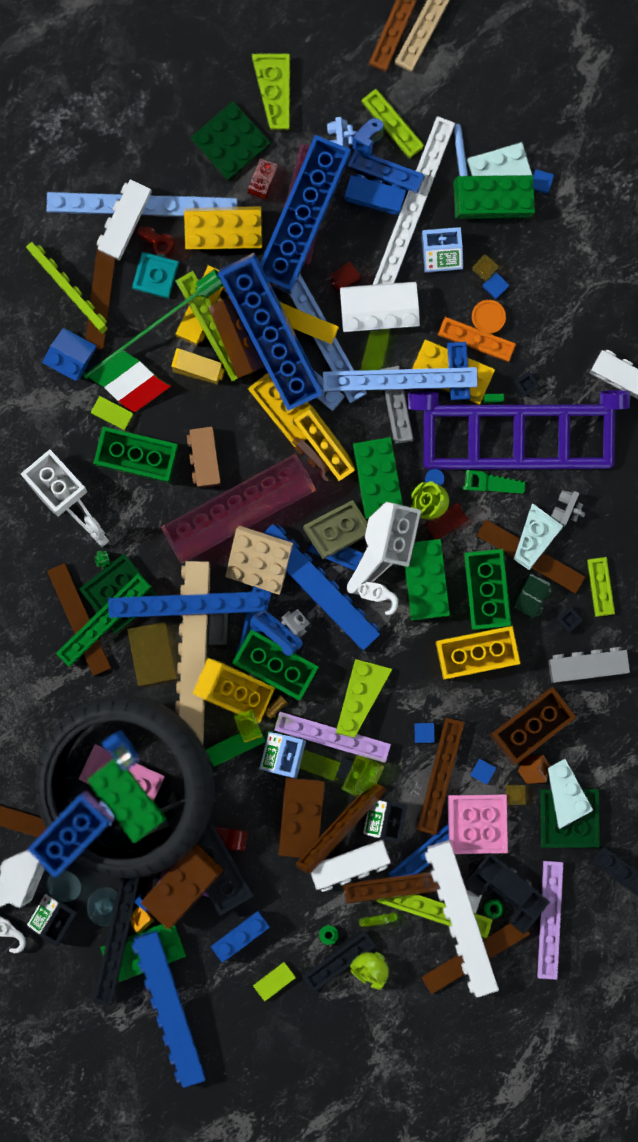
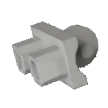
M562 490L558 501L567 504L564 511L555 507L551 517L559 521L563 526L567 524L571 513H573L571 520L574 522L577 521L578 516L584 517L585 513L581 511L582 503L578 502L576 508H573L579 493Z

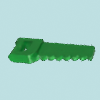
M466 470L463 490L517 494L525 492V481L521 483L520 480L515 481V479L510 480L509 478L504 479V477L488 476L483 471ZM473 475H476L479 479L478 487H472Z

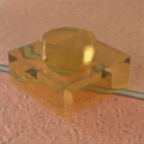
M484 254L472 267V270L486 282L499 266Z
M505 785L507 805H526L525 785Z

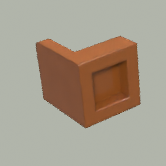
M544 755L526 756L522 760L518 772L527 784L542 783L547 781L549 776L548 768L551 765Z

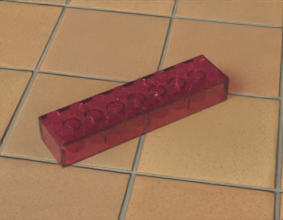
M293 454L163 525L161 528L179 562L182 564L235 535L238 525L248 528L316 491V488L297 455Z

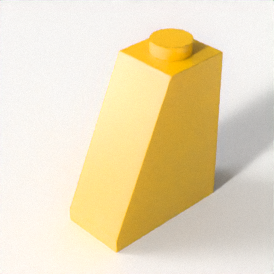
M176 348L171 366L173 372L218 384V380L223 379L225 369H222V363Z

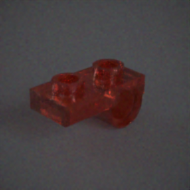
M260 158L249 184L247 194L266 200L278 164Z
M140 226L137 231L138 237L154 243V250L157 256L164 258L170 256L176 246L173 237L164 233L159 235L155 233V229L149 226H145V228ZM166 244L168 249L165 252L158 251V246Z
M215 827L227 849L245 851L247 831Z

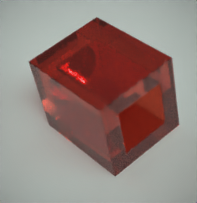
M349 261L331 274L332 281L330 283L337 291L342 287H352L361 280V276Z

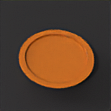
M494 300L481 301L472 311V322L483 333L499 331L506 321L504 308Z

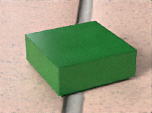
M484 394L483 397L485 404H502L504 401V394Z

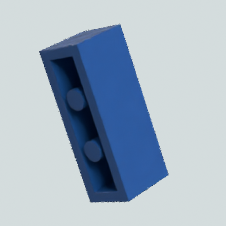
M355 174V176H350L344 201L399 216L406 190L396 185H386L382 180L374 179L371 181L366 179L364 175Z
M257 911L215 942L211 948L223 963L267 930L270 925L261 913Z

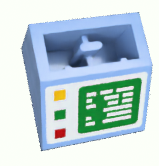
M461 227L422 231L425 273L463 269Z
M268 732L259 769L297 779L306 741Z

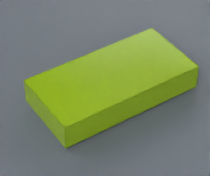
M99 396L91 411V414L124 431L134 415Z
M283 962L253 986L263 1000L266 1001L296 977L286 963Z

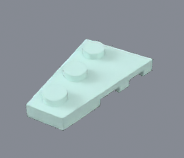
M522 143L467 159L472 176L532 175Z
M532 503L514 560L530 570L560 532L563 525Z
M566 759L550 766L548 773L558 829L593 811Z

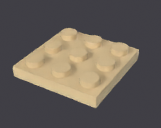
M238 525L225 577L280 595L293 543Z

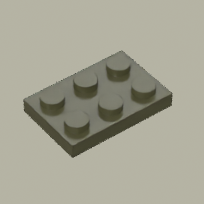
M351 500L307 523L303 529L322 559H325L365 538L368 523L354 501Z

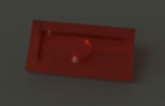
M457 503L446 510L440 517L429 521L426 526L435 540L469 519L461 509L460 503Z

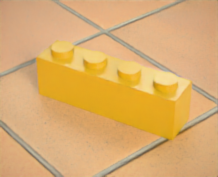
M208 265L203 277L215 268ZM224 286L208 297L212 305L223 300L221 298L223 291L227 292ZM189 306L176 332V336L198 346L199 342L203 343L206 334Z
M311 404L295 414L294 422L339 481L355 471L356 464Z

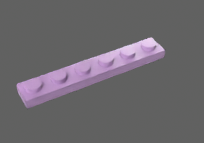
M279 712L274 729L278 732L384 763L386 762L391 745L357 734L354 739L336 734L337 728Z
M543 861L541 895L548 899L550 903L540 915L537 978L557 979L563 862Z

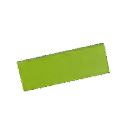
M607 557L589 559L587 563L595 617L613 615L615 611Z

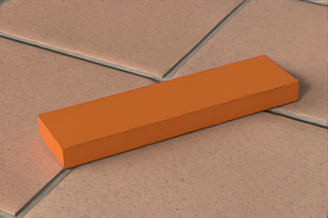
M447 317L444 318L438 333L440 337L454 342H466L467 347L506 362L510 361L516 345L513 342L489 333H483L476 328Z

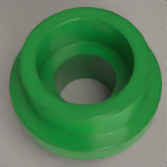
M99 550L95 556V562L102 569L110 565V560L106 551L101 552Z
M491 899L486 902L484 912L489 918H499L503 913V905L499 900ZM492 905L497 906L496 912L490 911Z
M326 925L321 928L319 938L326 945L334 944L338 939V931L335 927ZM328 931L332 933L330 939L325 937V933Z

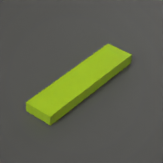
M377 89L361 100L374 118L380 119L383 122L385 131L409 159L424 148L423 143Z

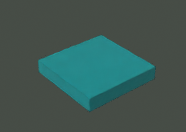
M142 252L132 289L169 299L179 262Z

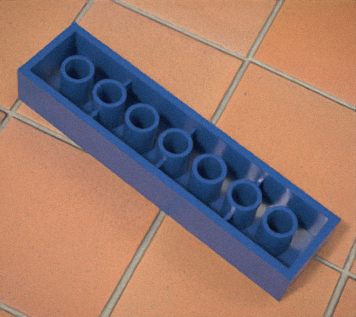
M317 135L314 136L260 263L272 287L292 294L348 162L351 149Z
M255 253L220 269L218 275L287 410L289 411L321 396L323 388Z

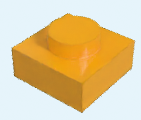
M138 907L133 912L131 924L138 933H142L154 919L149 912H145Z

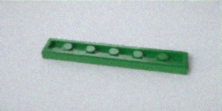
M138 573L113 598L143 597L152 586ZM107 603L56 654L68 667H71L120 618H109V604Z

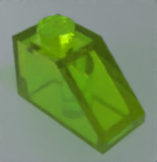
M357 754L342 786V790L358 796L377 784L384 766Z

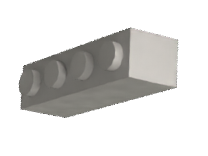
M621 647L610 648V652L605 653L602 652V649L592 650L589 655H584L583 652L572 653V657L566 658L564 654L553 655V659L548 660L551 683L630 673L627 650H622Z

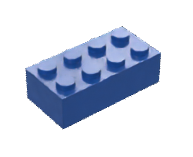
M86 791L29 847L28 851L56 878L98 837L114 818Z

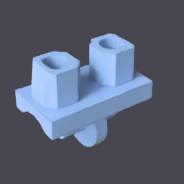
M342 117L335 118L336 121L327 124L328 133L330 135L337 134V140L332 142L349 148V145H353V136L358 131H353V125H347L346 120H342Z

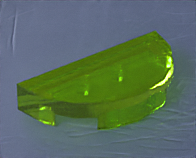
M397 913L361 918L359 926H373L397 921Z

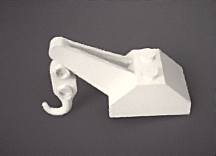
M48 450L21 473L24 480L54 514L60 516L64 511H67L101 547L109 542L99 523L92 518L80 500L87 493L86 488L51 450ZM75 502L86 516V524L69 509Z
M388 502L381 506L368 520L365 533L368 548L347 584V591L352 594H360L362 598L376 602L391 600L392 608L385 612L386 615H391L398 607L396 594L390 592L384 585L372 582L392 564L409 567L421 510Z
M28 850L22 851L2 862L0 866V871H2L0 874V906L10 903L21 908L32 901L45 867ZM0 916V936L18 939L19 947L16 949L10 948L9 951L12 953L21 952L26 944L24 935L16 930L10 921Z

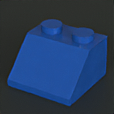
M63 328L51 344L42 363L77 381L81 379L97 345Z

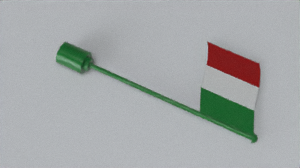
M213 269L197 281V287L195 288L197 292L87 373L84 372L83 377L85 379L90 378L104 387L122 405L134 412L171 387V385L159 379L140 360L124 351V349L196 296L200 295L201 297L208 298L222 288L224 285L218 275V271Z

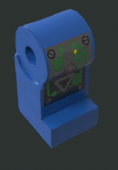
M377 118L370 119L353 136V149L369 157L375 141H379L383 137V122Z
M121 730L102 743L125 771L140 761L133 746Z

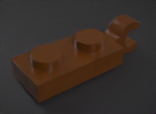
M296 437L292 441L296 446L294 450L301 456L305 455L309 459L307 462L314 469L317 467L320 469V477L328 481L329 479L325 476L326 472H333L311 447L301 438Z

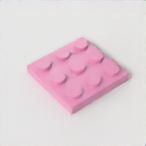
M507 795L448 796L449 840L454 854L508 853Z

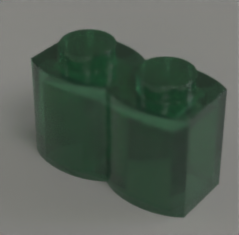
M529 574L513 608L531 618H535L536 615L540 616L544 608L541 604L544 598H549L553 590L550 588L551 583L533 574Z

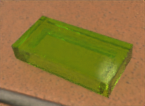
M253 710L234 716L244 743L263 737Z
M304 750L299 769L334 781L340 762Z

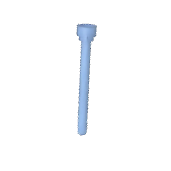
M455 124L453 128L460 176H468L461 125Z

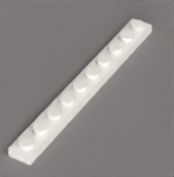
M438 116L435 120L416 170L424 174L425 178L418 194L408 191L373 285L394 284L453 130L454 122Z

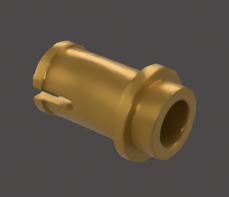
M279 695L266 708L264 713L270 719L275 718L276 714L288 703Z

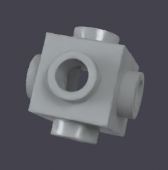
M298 609L292 614L288 611L280 618L282 620L281 623L299 638L307 632L305 628L310 624Z

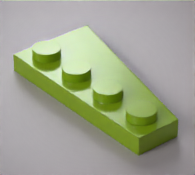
M252 54L270 130H289V54Z
M355 659L336 734L355 738L390 675L391 668Z

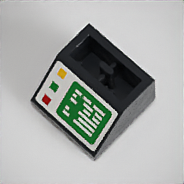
M378 799L366 812L362 835L400 843L408 805Z
M45 892L26 926L43 939L58 946L79 911Z

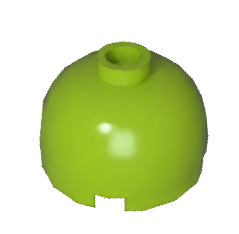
M422 482L412 493L413 505H411V508L421 510V519H438L446 513L449 507L448 493L445 488L435 482Z
M367 952L358 955L349 967L351 968V973L365 984L368 981L372 983V988L378 990L382 989L389 975V968L384 961V956L377 952L375 954Z

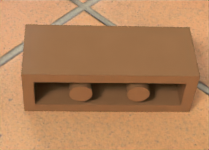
M213 427L191 429L190 435H187L188 447L192 446L193 454H189L190 464L195 466V472L192 473L193 484H197L198 488L221 485Z

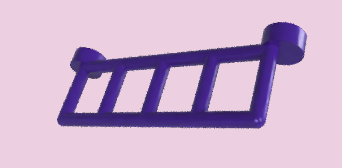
M622 390L600 391L599 404L439 405L438 392L415 391L408 393V409L424 410L423 465L427 470L611 469L615 461V409L630 408V392ZM480 416H514L513 458H480ZM525 416H559L558 458H525ZM570 416H604L603 457L570 458ZM435 417H469L468 458H435Z

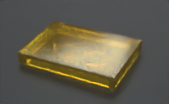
M166 622L127 629L138 686L176 679Z

